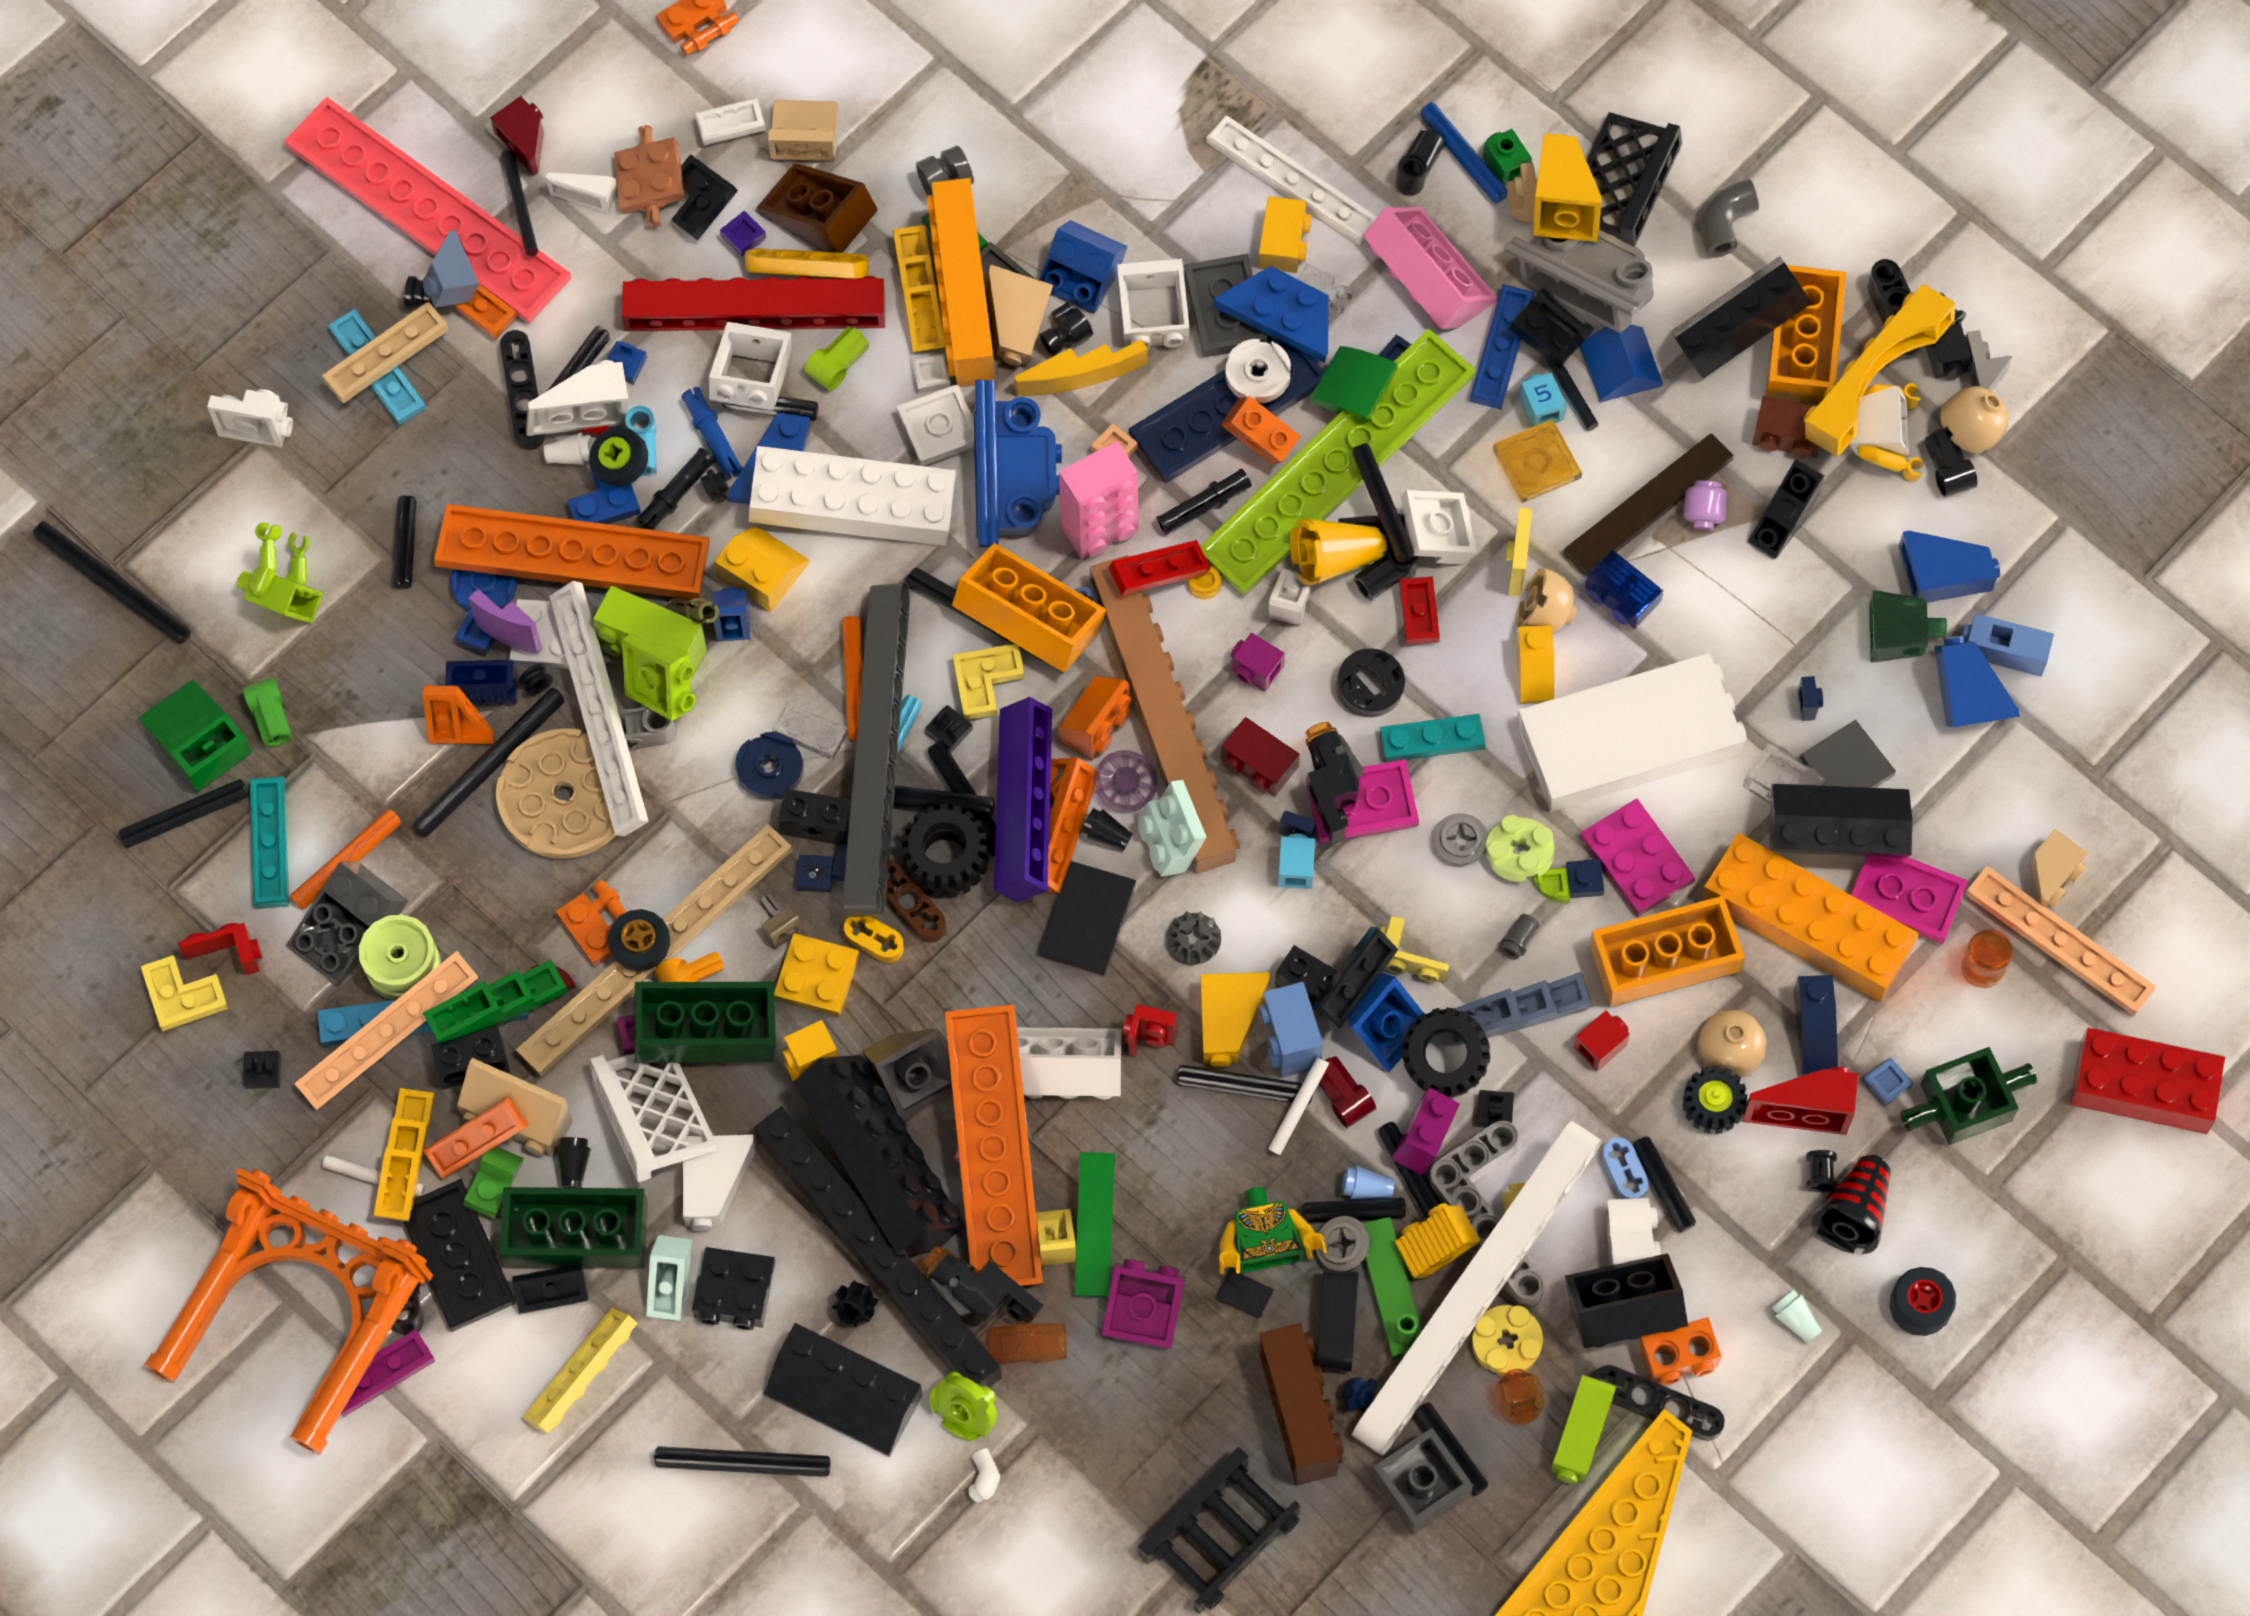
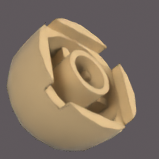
M1980 386L1961 389L1943 404L1940 411L1943 428L1945 429L1948 426L1953 434L1950 439L1963 450L1975 454L1983 453L1988 449L1991 450L2004 436L2009 421L2008 411L1999 396L1991 390Z
M1539 568L1524 590L1529 593L1525 604L1522 601L1519 602L1515 626L1518 628L1521 626L1552 625V634H1554L1564 624L1570 625L1576 615L1577 607L1573 605L1574 592L1572 586L1563 576L1550 569Z
M1735 1009L1720 1011L1710 1017L1702 1027L1697 1043V1051L1704 1067L1708 1066L1710 1071L1713 1070V1066H1720L1719 1071L1725 1072V1069L1728 1068L1731 1070L1730 1075L1733 1077L1736 1074L1739 1077H1746L1749 1074L1756 1073L1764 1061L1767 1049L1765 1030L1759 1021L1749 1013Z

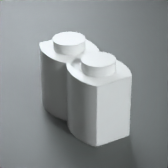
M1649 1198L1607 1200L1604 1212L1609 1266L1661 1255L1659 1241H1653L1652 1229L1657 1228L1658 1225L1656 1207H1650Z

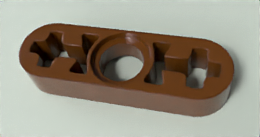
M889 860L888 874L894 872L893 880L898 888L894 892L893 885L887 880L886 901L922 941L928 943L939 941L946 932L944 915L900 865L893 860ZM907 893L914 894L919 899L918 904L910 909L903 908L899 904L901 896ZM922 911H924V916L929 922L932 923L937 920V930L933 931L930 928L924 930V921L919 915Z

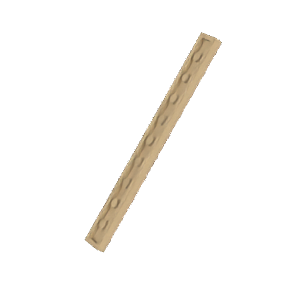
M769 824L662 918L669 929L670 947L667 956L661 963L679 954L792 852V846ZM614 961L516 1049L517 1055L539 1077H542L634 994L635 982H647L655 975L654 970L657 966L649 970L633 971L624 968Z

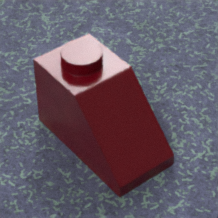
M519 96L491 116L490 119L494 134L509 150L514 152V156L532 176H535L539 172L544 137L541 121L543 115L534 103L528 104L522 96Z

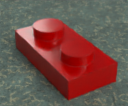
M1433 576L1400 579L1399 588L1406 645L1439 643L1440 634Z

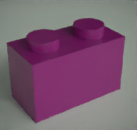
M1429 1087L1415 1105L1391 1159L1422 1175L1436 1158L1460 1103Z

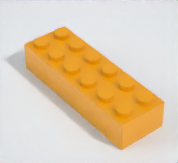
M971 179L932 182L933 195L926 196L949 376H956V382L959 387L973 386L976 380H995L996 383Z
M1739 832L1704 886L1701 901L1724 895L1733 920L1879 1002L1882 1001L1912 951L1919 934Z

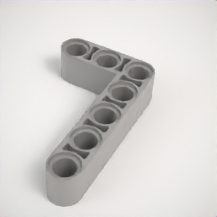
M1497 1121L1437 1160L1430 1170L1429 1184L1441 1204L1446 1203L1448 1206H1457L1456 1204L1460 1201H1469L1474 1205L1475 1208L1472 1211L1465 1213L1476 1232L1482 1228H1488L1493 1231L1500 1221L1473 1183L1514 1155L1518 1143V1131L1508 1121ZM1505 1136L1511 1143L1507 1146H1499L1493 1141V1138ZM1475 1154L1483 1162L1478 1165H1471L1466 1162L1465 1157ZM1441 1173H1447L1454 1178V1181L1450 1184H1442L1436 1177ZM1478 1233L1477 1236L1480 1238V1242L1472 1247L1476 1253L1486 1241ZM1525 1254L1502 1288L1516 1306L1532 1309L1541 1302L1545 1285L1542 1275ZM1522 1284H1531L1536 1288L1537 1292L1533 1295H1524L1518 1287Z

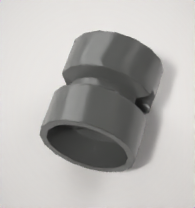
M958 145L942 151L938 159L930 156L916 162L917 174L927 195H933L932 182L970 178L971 185L974 183L970 164L963 150ZM946 166L951 175L950 177L947 176L946 171L944 169V167Z

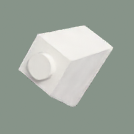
M753 1135L713 1136L717 1143V1151L683 1161V1219L686 1227H691L695 1231L712 1230L713 1226L722 1225L755 1155L756 1145ZM687 1136L684 1142L696 1145L705 1142L703 1136Z

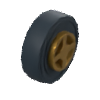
M644 909L630 910L620 915L612 924L608 935L609 949L615 961L624 968L633 971L649 970L659 965L667 956L670 947L669 929L664 920L654 912Z

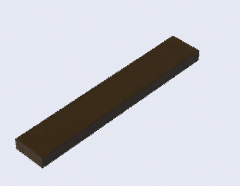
M1710 433L1564 548L1563 554L1586 577L1685 498L1686 490L1694 486L1695 481H1707L1733 460L1734 455Z

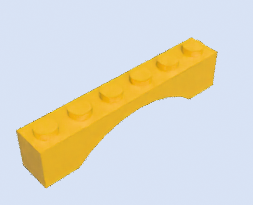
M1924 284L1915 293L1910 292L1904 299L1899 312L1895 316L1890 315L1887 318L1881 333L1876 338L1872 337L1869 339L1862 355L1856 361L1852 360L1847 365L1843 377L1838 383H1832L1828 387L1820 404L1817 407L1812 406L1808 410L1804 418L1805 438L1834 456L1839 457L1857 436L1859 404L1865 389L1874 376L1900 355L1918 347L1935 344L1955 320V302Z

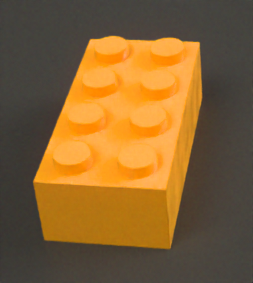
M1787 265L1812 304L1772 331L1765 396L1819 405L1828 387L1832 383H1836L1846 272Z
M995 542L960 578L952 604L956 609L1063 673L1098 637L1106 613V608Z
M1724 895L1592 930L1589 942L1609 1007L1739 973L1745 960Z

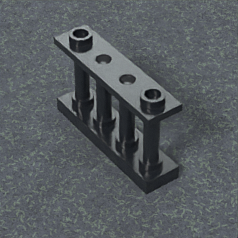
M1239 1446L1138 1546V1555L1147 1564L1154 1558L1158 1561L1162 1559L1200 1595L1194 1603V1610L1198 1614L1206 1607L1210 1611L1214 1609L1225 1596L1222 1591L1281 1532L1287 1535L1300 1521L1297 1517L1300 1513V1504L1294 1501L1284 1510L1247 1474L1249 1470L1246 1467L1248 1466L1249 1456ZM1230 1483L1233 1486L1238 1484L1275 1520L1261 1535L1222 1499L1224 1495L1221 1492ZM1205 1508L1209 1511L1213 1509L1250 1545L1236 1560L1197 1524L1199 1520L1196 1517ZM1180 1533L1183 1536L1188 1534L1225 1570L1211 1585L1172 1549L1173 1544L1171 1542Z

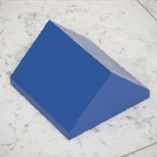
M1630 324L1624 331L1619 333L1605 326L1587 338L1580 346L1600 403L1663 386L1643 327Z

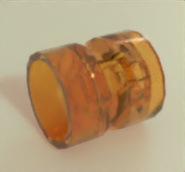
M1992 929L1976 933L1969 941L1961 962L1962 974L1966 980L1980 988H1988L1998 984L2004 977L2013 954L2012 944L2009 939L2001 932Z

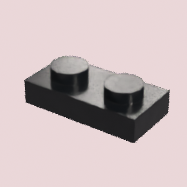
M582 1263L512 1276L519 1314L589 1301Z

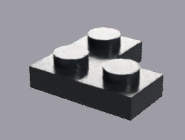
M690 154L681 165L683 190L690 197L671 220L698 241L738 190Z

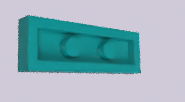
M1480 713L1380 727L1379 731L1385 763L1485 749Z

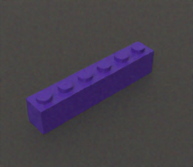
M1027 697L1000 708L994 891L1015 902L1041 894L1048 889L1052 708L1032 697Z

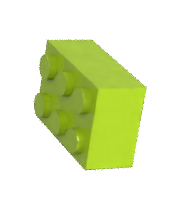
M612 585L593 617L601 649L614 657L623 656L622 639L630 634H634L654 646L667 641L688 652L690 664L695 669L694 674L707 652L701 623Z

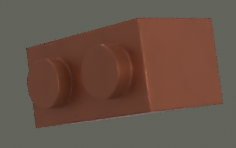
M1763 396L1752 445L1759 446L1766 451L1780 450L1789 452L1799 458H1817L1820 447L1805 438L1804 418L1812 406Z

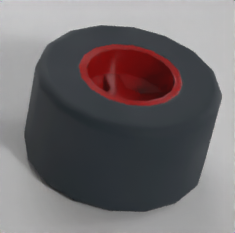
M1917 1267L1905 1272L1899 1277L1890 1295L1889 1308L1893 1320L1901 1329L1913 1335L1927 1336L1937 1333L1947 1325L1956 1307V1292L1952 1282L1944 1273L1929 1267Z

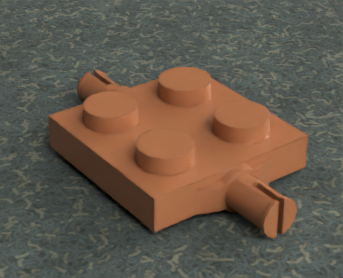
M644 125V128L642 126L638 128L639 145L614 152L619 209L623 214L646 211L647 226L656 228L655 225L657 227L661 226L659 209L668 203L684 199L679 142L674 137L654 142L652 139V127Z

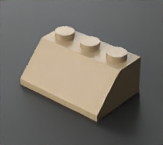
M472 1058L467 1068L457 1104L463 1117L462 1120L464 1122L469 1121L509 1096L528 1125L505 1141L511 1143L514 1139L525 1144L524 1148L537 1156H543L545 1153L554 1157L557 1153L556 1146H560V1138L566 1136L573 1122L566 1099Z

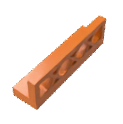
M1079 757L1051 759L1050 802L1054 798L1055 800L1050 808L1047 892L1050 894H1060L1100 774V772ZM1065 769L1063 776L1055 783L1058 770Z

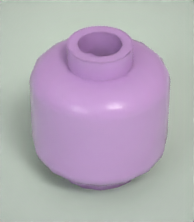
M1695 481L1694 486L1689 487L1685 492L1683 513L1685 519L1694 523V529L1714 530V525L1723 523L1727 518L1728 493L1721 488V483Z

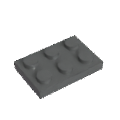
M1248 254L1184 265L1203 356L1230 352L1241 342L1250 339H1260V342L1268 343L1267 334L1213 307L1214 300L1218 295L1253 276Z

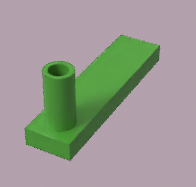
M1391 1217L1362 1223L1367 1227L1366 1230L1371 1239L1368 1249L1369 1256L1365 1257L1364 1260L1392 1360L1404 1358L1422 1332L1402 1256L1394 1243L1397 1238Z

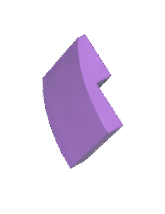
M479 589L468 597L476 626L499 642L521 651L538 654L542 650L535 622L512 601L501 610Z

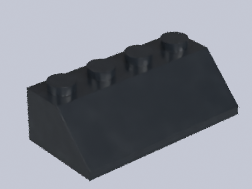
M1779 256L1671 332L1700 376L1705 378L1808 307L1812 302Z
M1772 783L1769 850L1781 853L1907 858L1912 855L1913 819L1909 789Z
M794 1323L777 1355L764 1392V1396L888 1457L891 1456L923 1396L921 1384L797 1323Z

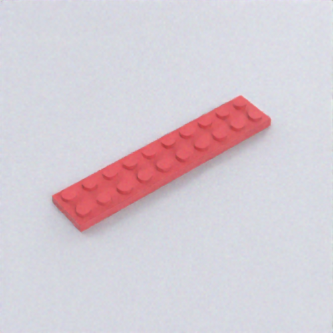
M328 97L284 140L286 148L433 255L437 254L449 231L456 230L478 283L514 309L517 316L528 324L571 280L569 271L540 250L534 256L526 255L522 237Z

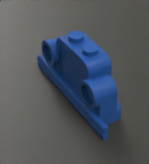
M976 380L975 406L973 411L976 538H978V547H990L994 542L999 545L998 535H1028L1034 532L1038 527L1043 512L1053 507L1056 495H1060L1059 475H1056V464L1062 463V444H1056L1055 434L1051 429L1038 426L1041 412L1039 406L1032 399L1017 397L1011 401H995V380Z

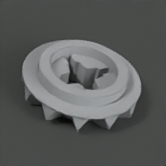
M1464 813L1449 815L1435 829L1434 844L1437 854L1445 858L1447 863H1456L1461 867L1467 863H1476L1486 852L1488 833L1483 823L1472 815ZM1459 829H1462L1464 839L1471 841L1465 842L1463 851H1460L1457 842L1451 841L1457 838Z
M1339 1216L1329 1220L1319 1231L1324 1237L1327 1249L1325 1254L1323 1250L1316 1249L1320 1261L1329 1269L1336 1271H1348L1355 1267H1361V1262L1365 1257L1369 1256L1368 1249L1371 1239L1366 1230L1367 1227L1357 1219L1349 1216ZM1344 1234L1346 1239L1355 1242L1352 1246L1347 1247L1345 1255L1339 1248L1332 1247L1342 1243Z

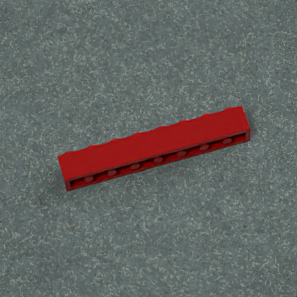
M802 276L795 279L766 277L762 280H747L735 277L730 280L700 278L697 281H682L677 278H669L664 281H648L639 278L632 281H623L622 320L625 331L725 330L727 322L774 330L846 329L848 326L851 328L855 327L856 329L885 328L886 292L884 278H876L874 276L858 279L835 277L811 279Z

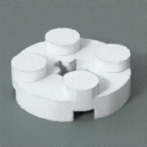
M1260 339L1246 340L1235 346L1228 356L1225 373L1226 383L1232 393L1238 398L1250 396L1258 403L1270 402L1282 395L1290 384V359L1284 349L1276 343L1271 342V344L1260 342ZM1255 365L1259 369L1264 367L1266 369L1264 375L1261 377L1253 376L1251 374L1252 367Z

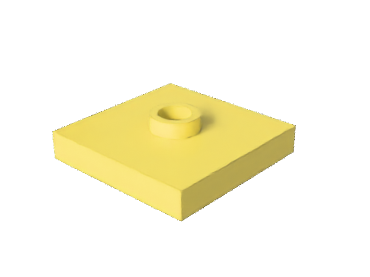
M1519 507L1514 541H1508L1506 561H1512L1508 590L1509 596L1520 597L1522 594L1532 517L1531 508Z

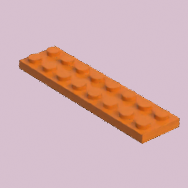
M446 504L434 562L435 567L567 584L576 581L582 583L583 586L607 589L612 585L624 591L693 599L700 598L710 537Z
M1013 1004L946 1011L945 1020L970 1265L975 1267L974 1272L978 1274L990 1260L1021 1287L1043 1284L1015 1006Z

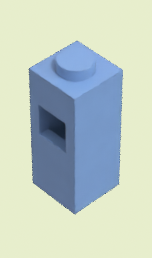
M1975 613L1971 625L1965 623L1961 636H1964V641H1974L1988 663L2042 677L2047 665L2054 633Z

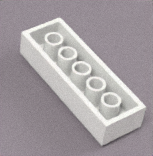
M757 446L749 522L947 546L956 470Z

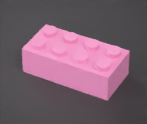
M1118 441L1059 471L1061 530L1081 560L1088 556H1098L1110 544L1118 540L1120 542L1128 540L1138 530V471Z

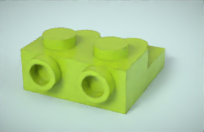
M634 634L624 637L622 639L625 696L671 721L692 710L696 697L691 693L690 680L694 676L695 669L690 664L689 653L667 641L654 646Z

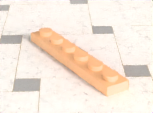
M1989 866L1984 868L1968 888L1965 894L1967 897L2131 1015L2135 1016L2155 990L2156 986Z
M456 951L294 1084L316 1110L320 1109L427 1020L423 1012L460 994L475 982L479 976L461 954Z

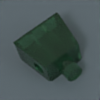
M1872 591L1868 604L1870 662L1922 656L1925 654L1928 638H1946L1947 619L1928 617L1927 601L1925 599L1883 591Z

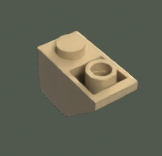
M2054 829L2037 849L2029 865L2035 900L2046 908L2049 905L2055 908L2067 893L2063 888L2069 881L2075 884L2087 869L2083 863L2088 852L2057 829Z

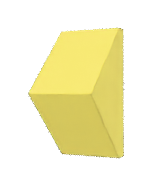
M1071 1209L1036 1212L1041 1266L1076 1262Z

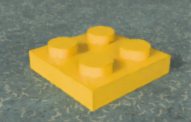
M793 933L774 991V1000L840 1017L860 956L859 950Z

